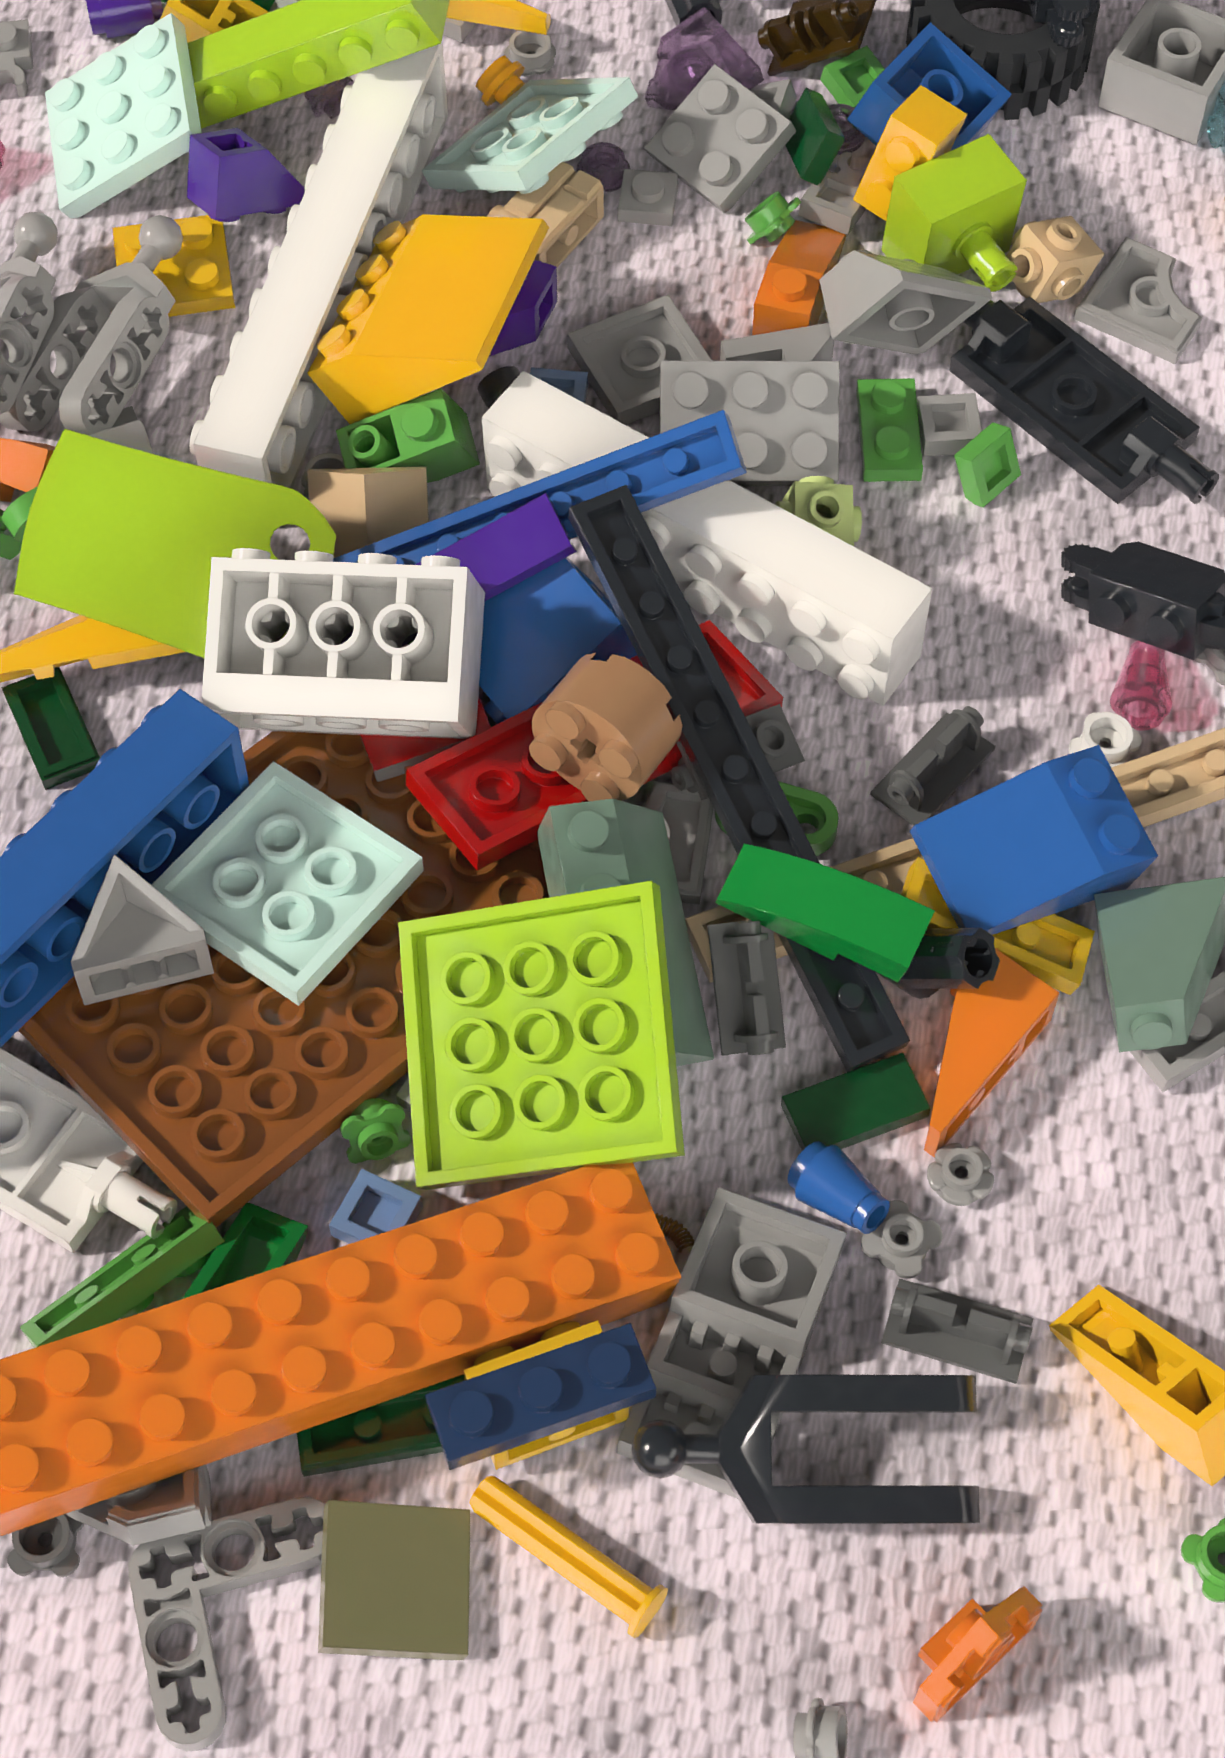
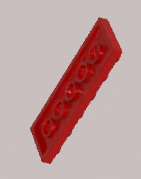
M709 619L699 624L744 716H749L779 704L782 708L784 697ZM637 655L630 658V660L642 666ZM543 702L406 769V787L477 871L537 840V830L549 806L588 802L580 789L570 784L556 771L542 768L530 754L529 745L534 740L532 718ZM677 743L645 783L678 766V761L682 755Z

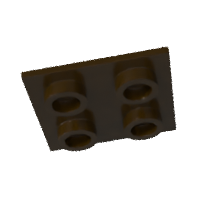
M798 0L793 2L789 15L767 20L764 27L758 30L757 37L760 46L764 50L770 49L773 54L767 74L773 76L790 70L800 71L810 64L833 57H846L859 50L876 0Z

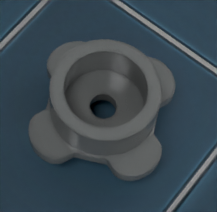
M63 1514L12 1532L14 1549L7 1557L9 1567L19 1576H27L34 1570L53 1571L58 1577L71 1575L80 1563V1557L75 1551L77 1532L83 1528L84 1523ZM45 1534H51L53 1537L51 1544L41 1546V1537Z

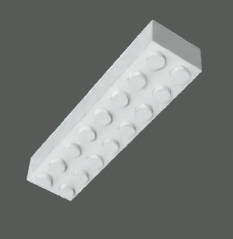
M522 371L482 416L487 489L496 497L649 437L533 375ZM727 480L641 513L683 596L693 609L705 615L715 613L735 624L737 630L750 641L756 643L768 642L786 652L788 658L801 669L807 671L817 669L837 680L840 687L850 696L857 699H866L868 697L884 706L920 658L932 592L931 587L734 482Z

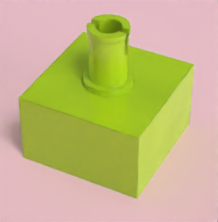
M990 134L894 176L881 251L887 257L901 260L911 259L916 263L940 267L957 275L972 268L984 282V286L990 288L991 292L998 291L1007 286L1017 274L1015 271L1018 270V267L1009 260L1005 253L1010 250L1027 180Z

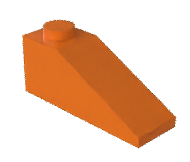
M795 220V223L787 230L768 262L754 302L752 335L817 325L824 305L819 279L838 263L846 234L826 226Z
M996 948L995 951L1000 962L994 981H985L978 989H950V994L955 999L924 1151L934 1158L937 1150L948 1143L1051 1021L1058 1000V991Z

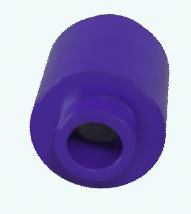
M86 0L93 36L106 34L107 39L137 34L145 26L154 24L155 20L160 19L163 13L161 0Z

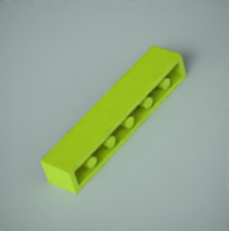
M300 0L187 43L201 129L441 44L449 0Z

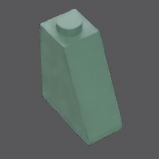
M1225 877L1094 894L1099 947L1119 1053L1186 1044L1225 944Z

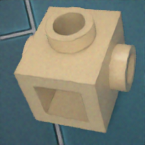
M1072 216L1038 222L1032 221L1025 224L1013 236L1011 241L1012 247L1006 256L1018 267V270L1015 271L1017 274L1012 280L1017 291L1026 299L1031 297L1038 303H1044L1058 299L1066 300L1079 293L1105 253Z

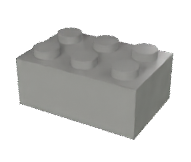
M661 361L660 434L724 410L730 417L747 471L746 474L732 478L730 481L739 486H792L794 481H800L805 477L825 476L832 478L834 484H836L839 475L840 361Z

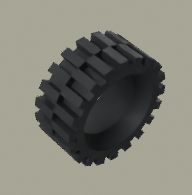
M911 0L906 44L908 46L931 22L1012 94L1000 109L1004 111V120L1019 119L1022 108H1028L1032 116L1046 113L1048 99L1058 107L1068 100L1070 89L1077 91L1083 83L1084 73H1087L1100 0H1097L1096 11L1088 19H1083L1085 31L1081 44H1077L1076 47L1072 46L1070 49L1069 47L1063 48L1062 46H1057V43H1053L1047 22H1041L1043 26L1029 32L1000 34L981 29L971 24L961 15L978 9L1003 8L1021 12L1033 18L1029 0Z

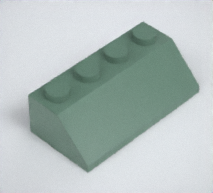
M617 799L549 806L537 830L549 897L646 881H653L660 886L676 1065L682 1066L713 1060L714 1054L663 812Z

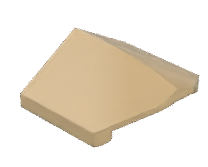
M427 467L307 470L309 501L323 514L336 534L333 558L429 522Z

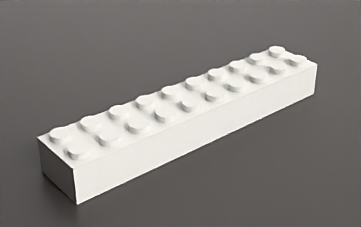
M442 42L433 47L360 72L353 86L347 85L341 98L338 120L336 124H329L326 129L321 158L318 164H311L305 180V194L300 205L294 204L290 209L287 220V234L281 246L276 245L271 252L268 264V277L263 288H256L252 294L249 306V319L244 331H237L232 339L230 362L224 375H217L214 379L210 393V407L204 420H197L193 426L190 436V452L192 455H196L198 466L292 489L329 401L307 374L319 352L317 344L335 322L338 316L336 308L350 294L357 280L355 277L357 269L368 260L375 247L373 239L376 234L393 221L398 220L403 224L424 175L421 170L428 165L447 120L448 107Z

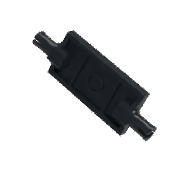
M1028 297L1015 308L1001 300L996 303L990 300L963 321L972 328V337L967 345L951 356L949 371L1115 503L1119 504L1151 477L1158 475L1186 495L1193 504H1198L1202 500L1199 493L1203 497H1207L1216 486L1219 474L1209 469L1186 451L1189 446L1196 442L1200 426L1031 297Z

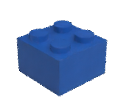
M930 22L872 82L847 121L877 146L891 114L922 85L968 114L950 150L952 151L976 140L1012 94Z

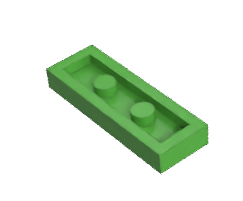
M186 1206L174 1215L169 1224L166 1222L161 1224L165 1229L158 1238L153 1239L148 1235L144 1236L20 1326V1329L32 1346L36 1348L114 1322L119 1318L124 1319L136 1315L153 1301L154 1293L175 1277L188 1276L205 1265L211 1256L210 1251L223 1243V1238L212 1222L209 1224L196 1217Z

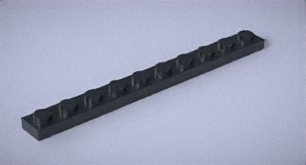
M624 485L571 506L568 518L642 666L665 686L672 697L666 704V707L673 721L680 714L682 732L679 739L737 855H739L745 843L820 864L628 486ZM778 934L847 1072L863 1067L908 1045L910 1039L875 971L840 954H837L833 961Z

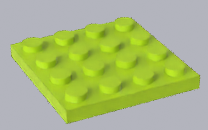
M646 881L398 922L417 1188L431 1190L572 1171L591 1165L625 1164L685 1155L659 885L653 881Z

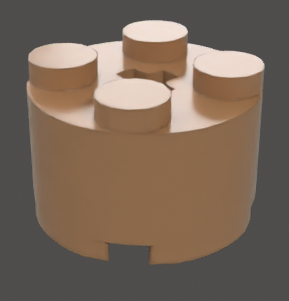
M596 653L586 654L576 662L535 711L532 718L534 740L529 745V751L538 765L546 770L556 771L566 781L580 789L588 801L605 799L625 800L638 792L679 740L682 732L680 714L673 721L666 707V704L672 697L665 686L641 665L626 657L614 654L607 661L593 660Z

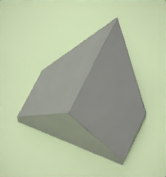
M114 854L71 959L73 973L84 1005L214 974L203 928Z

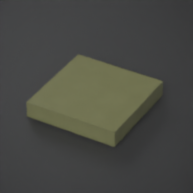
M328 1500L324 1506L318 1653L464 1660L468 1656L470 1509Z

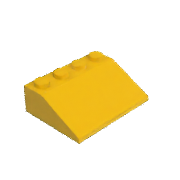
M423 214L403 224L398 220L389 223L374 237L373 243L375 247L368 260L357 269L355 273L357 280L350 294L337 306L336 312L338 316L331 329L319 340L317 344L319 352L307 374L349 424H353L483 370L547 234L549 226L543 219L429 214Z

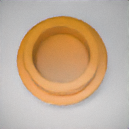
M505 55L494 61L483 72L475 85L483 94L481 101L486 106L492 105L495 101L500 105L524 86V82L520 79L525 69L519 61L512 63Z

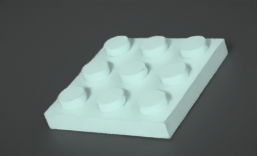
M172 13L152 25L145 26L129 40L110 52L101 54L94 62L72 76L58 81L53 88L45 92L59 210L70 219L85 215L189 151L190 135L202 133L185 25Z
M629 77L530 80L421 171L433 189H455L456 192L487 190L488 193L498 191H519L521 194L531 193L547 183L549 180L548 173L557 165L580 155L586 149L585 142L597 131L605 130L619 122L623 117L621 111L639 96Z
M273 761L173 862L152 886L203 928L208 945L299 1006L419 877L424 869L422 856Z

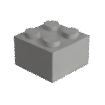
M1146 0L1107 59L1098 107L1196 145L1225 99V18L1178 0Z

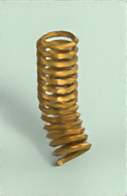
M658 1213L655 1214L658 1223L661 1220V1230L666 1222L662 1232L666 1237L668 1236V1239L671 1238V1241L673 1240L674 1245L679 1249V1253H682L684 1248L694 1245L695 1240L693 1236L690 1235L691 1233L687 1228H683V1224H678V1220L673 1221L672 1217L668 1219L663 1214L660 1216ZM692 1242V1243H687V1244H685V1245H683V1246L680 1247V1245H682L683 1243Z

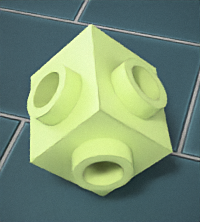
M825 476L805 477L800 481H794L782 501L775 503V505L852 546H854V542L859 540L862 528V512L859 506H853V485L834 484L832 478Z

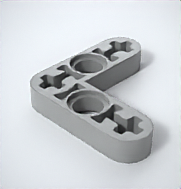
M297 1497L212 1520V1526L206 1527V1529L143 1543L133 1551L129 1561L128 1576L155 1719L162 1735L175 1748L184 1751H197L211 1745L221 1735L226 1722V1707L204 1597L320 1565L322 1563L323 1530L314 1534L313 1541L315 1546L309 1549L301 1550L296 1539L275 1543L280 1558L268 1561V1547L259 1527L271 1524L274 1538L296 1531L295 1519L302 1516H309L313 1526H322L325 1504L321 1500L312 1497ZM240 1534L254 1542V1555L244 1568L237 1571H227L221 1569L215 1563L216 1548L224 1538ZM200 1543V1557L209 1577L197 1580V1572L193 1566L171 1573L172 1585L166 1588H159L154 1578L144 1579V1573L155 1569V1557L167 1554L172 1564L189 1562L194 1560L188 1547ZM178 1623L192 1626L197 1632V1644L194 1651L187 1658L181 1661L170 1662L159 1656L157 1642L160 1634L167 1627ZM205 1667V1677H190L193 1694L200 1706L211 1705V1712L205 1713L199 1718V1730L188 1733L181 1722L171 1723V1716L180 1713L183 1709L180 1688L176 1681L163 1688L162 1679L185 1678Z

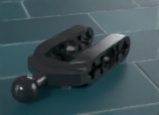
M752 1375L716 1434H684L682 1429L673 1422L659 1419L649 1421L640 1427L633 1438L631 1448L633 1460L638 1468L650 1477L660 1479L670 1477L680 1471L684 1464H717L752 1523H980L979 1486L976 1485L772 1486L771 1412H977L976 1375Z

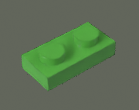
M915 378L858 379L856 394L863 482L921 481L923 464Z

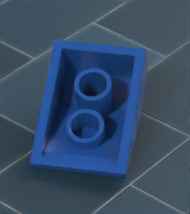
M1099 745L1046 761L914 825L910 830L958 928L980 927L991 935L1093 901L1094 894L1126 890L1158 857L1155 848Z

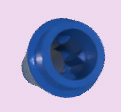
M822 1142L810 1144L797 1156L789 1170L787 1181L789 1186L795 1189V1197L799 1202L853 1228H857L864 1234H869L876 1230L888 1214L890 1202L880 1194L876 1187L837 1145L827 1147Z

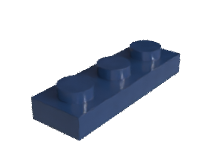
M631 1323L425 1394V1398L449 1470H453L655 1398L656 1386Z

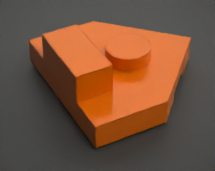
M1025 1586L1018 1589L988 1612L972 1598L921 1647L918 1656L933 1672L920 1685L913 1703L931 1722L933 1720L938 1722L1034 1628L1043 1611L1041 1609V1602Z

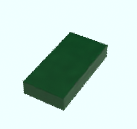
M806 87L789 118L796 129V133L785 146L801 179L818 186L823 181L845 141V137L823 95Z
M60 667L55 668L54 677L37 680L35 675L1 687L45 790L91 773L95 769L100 756Z
M903 1052L784 1095L781 1099V1107L802 1151L814 1142H822L827 1147L837 1145L844 1149L929 1117L931 1109Z

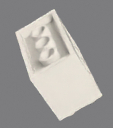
M251 548L233 549L232 558L212 557L201 703L238 727V729L469 739L475 736L485 592L468 567H460L459 559L447 556L422 557L421 565L396 564L397 558L391 555L364 553L358 555V563L333 562L334 556L325 552L298 551L295 552V560L270 559V552ZM288 631L285 637L281 639L282 635ZM353 631L351 637L341 644L342 639ZM418 633L410 645L401 648L407 637Z

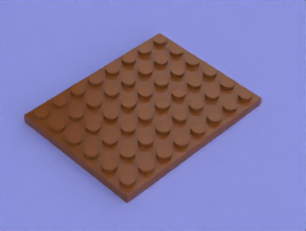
M272 731L243 753L249 785L274 761L422 856L424 871L299 1006L207 944L214 974L84 1005L75 976H73L18 1030L195 1216L209 1224L212 1222L216 1228L340 1128L342 1122L350 1117L352 1112L363 1101L377 1098L408 1072L398 922L549 898L538 839L477 871L406 787V769L412 766L404 767L405 774L377 782L360 735Z

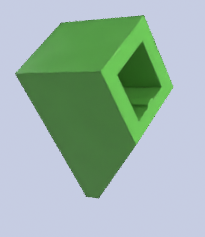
M442 388L336 430L345 468L427 467V483L480 465L467 413Z

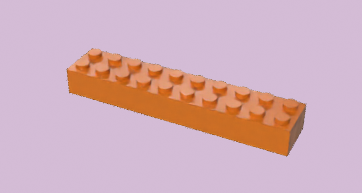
M633 1162L584 1166L0 1359V1537L464 1374L465 1369L473 1367L474 1361L481 1355L504 1346H511L516 1351L541 1341L540 1338L546 1331L557 1325L567 1322H579L580 1326L598 1320L600 1326L667 1302L680 1281L681 1275Z

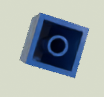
M568 557L484 602L479 687L491 699L484 706V709L497 724L543 702L576 662L586 654L596 653L593 660L607 661L612 654L628 659L637 655L610 600Z

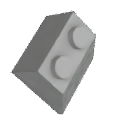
M853 250L844 255L838 264L819 279L832 340L909 354L926 352L992 299L990 288L946 269L916 263L911 259L901 260L872 254V252L867 250Z

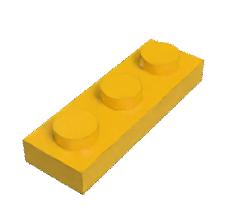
M917 857L908 870L901 895L935 910L927 928H958L924 859ZM1052 914L992 936L995 937L994 947L1052 988L1071 995L1081 985L1095 931Z

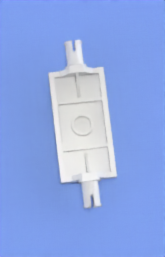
M0 1048V1209L72 1253L76 1252L107 1211H111L143 1230L149 1237L153 1239L158 1238L165 1229L157 1223L159 1218L169 1224L176 1213L177 1201L170 1196L166 1197L133 1177V1174L142 1164L143 1160L80 1094Z

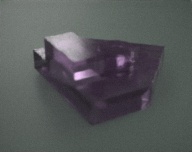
M703 7L661 37L657 50L658 63L654 78L649 80L645 100L648 107L676 110L714 64L748 90L764 81L760 67L711 13Z

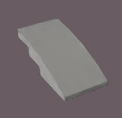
M718 1187L683 1268L681 1279L672 1294L669 1313L647 1362L656 1386V1397L632 1406L629 1418H627L618 1439L617 1454L633 1459L631 1450L633 1438L639 1428L649 1421L659 1419L671 1421L680 1427L684 1434H716L750 1376L797 1375L847 1233ZM771 1412V1444L783 1415L782 1412ZM684 1464L682 1469L674 1474L737 1498L717 1464Z

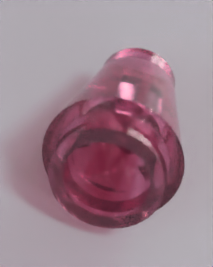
M1136 641L1130 646L1110 696V705L1115 714L1125 718L1131 727L1138 731L1150 730L1159 726L1172 708L1165 650L1141 641Z

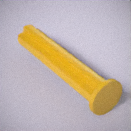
M487 1476L479 1484L478 1488L475 1489L469 1502L474 1513L630 1624L627 1633L631 1637L637 1638L642 1634L666 1598L668 1589L665 1586L659 1584L654 1589L497 1477Z

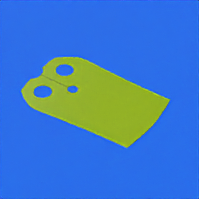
M64 428L30 507L23 535L14 594L130 631L205 659L212 557L232 558L233 549L251 548L270 552V559L279 560L272 552L270 546L271 537L276 529L287 524L296 525L307 533L310 541L309 551H319L334 555L336 534L323 514L305 496L294 489L162 457ZM288 631L283 634L281 639L285 637Z

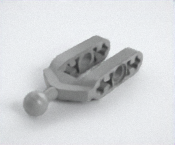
M42 212L25 213L16 221L14 240L17 247L12 258L0 265V338L6 343L9 352L8 360L0 353V414L9 411L14 404L52 322L55 311L51 291L56 279L42 265L35 261L38 256L48 254L56 246L58 229L52 218ZM24 312H26V313L28 314V315L25 316V317L19 318V317L23 316Z
M158 215L148 218L141 225L138 236L141 249L132 263L126 262L81 281L74 291L59 295L55 299V311L52 322L14 404L9 411L0 414V423L4 427L18 431H39L48 424L58 406L60 420L65 429L90 435L113 427L164 343L169 331L168 313L176 300L153 271L160 261L173 258L181 250L183 235L180 226L172 218ZM52 350H54L56 355V369L53 374L49 364ZM112 353L115 357L116 368L113 377L110 372V358Z

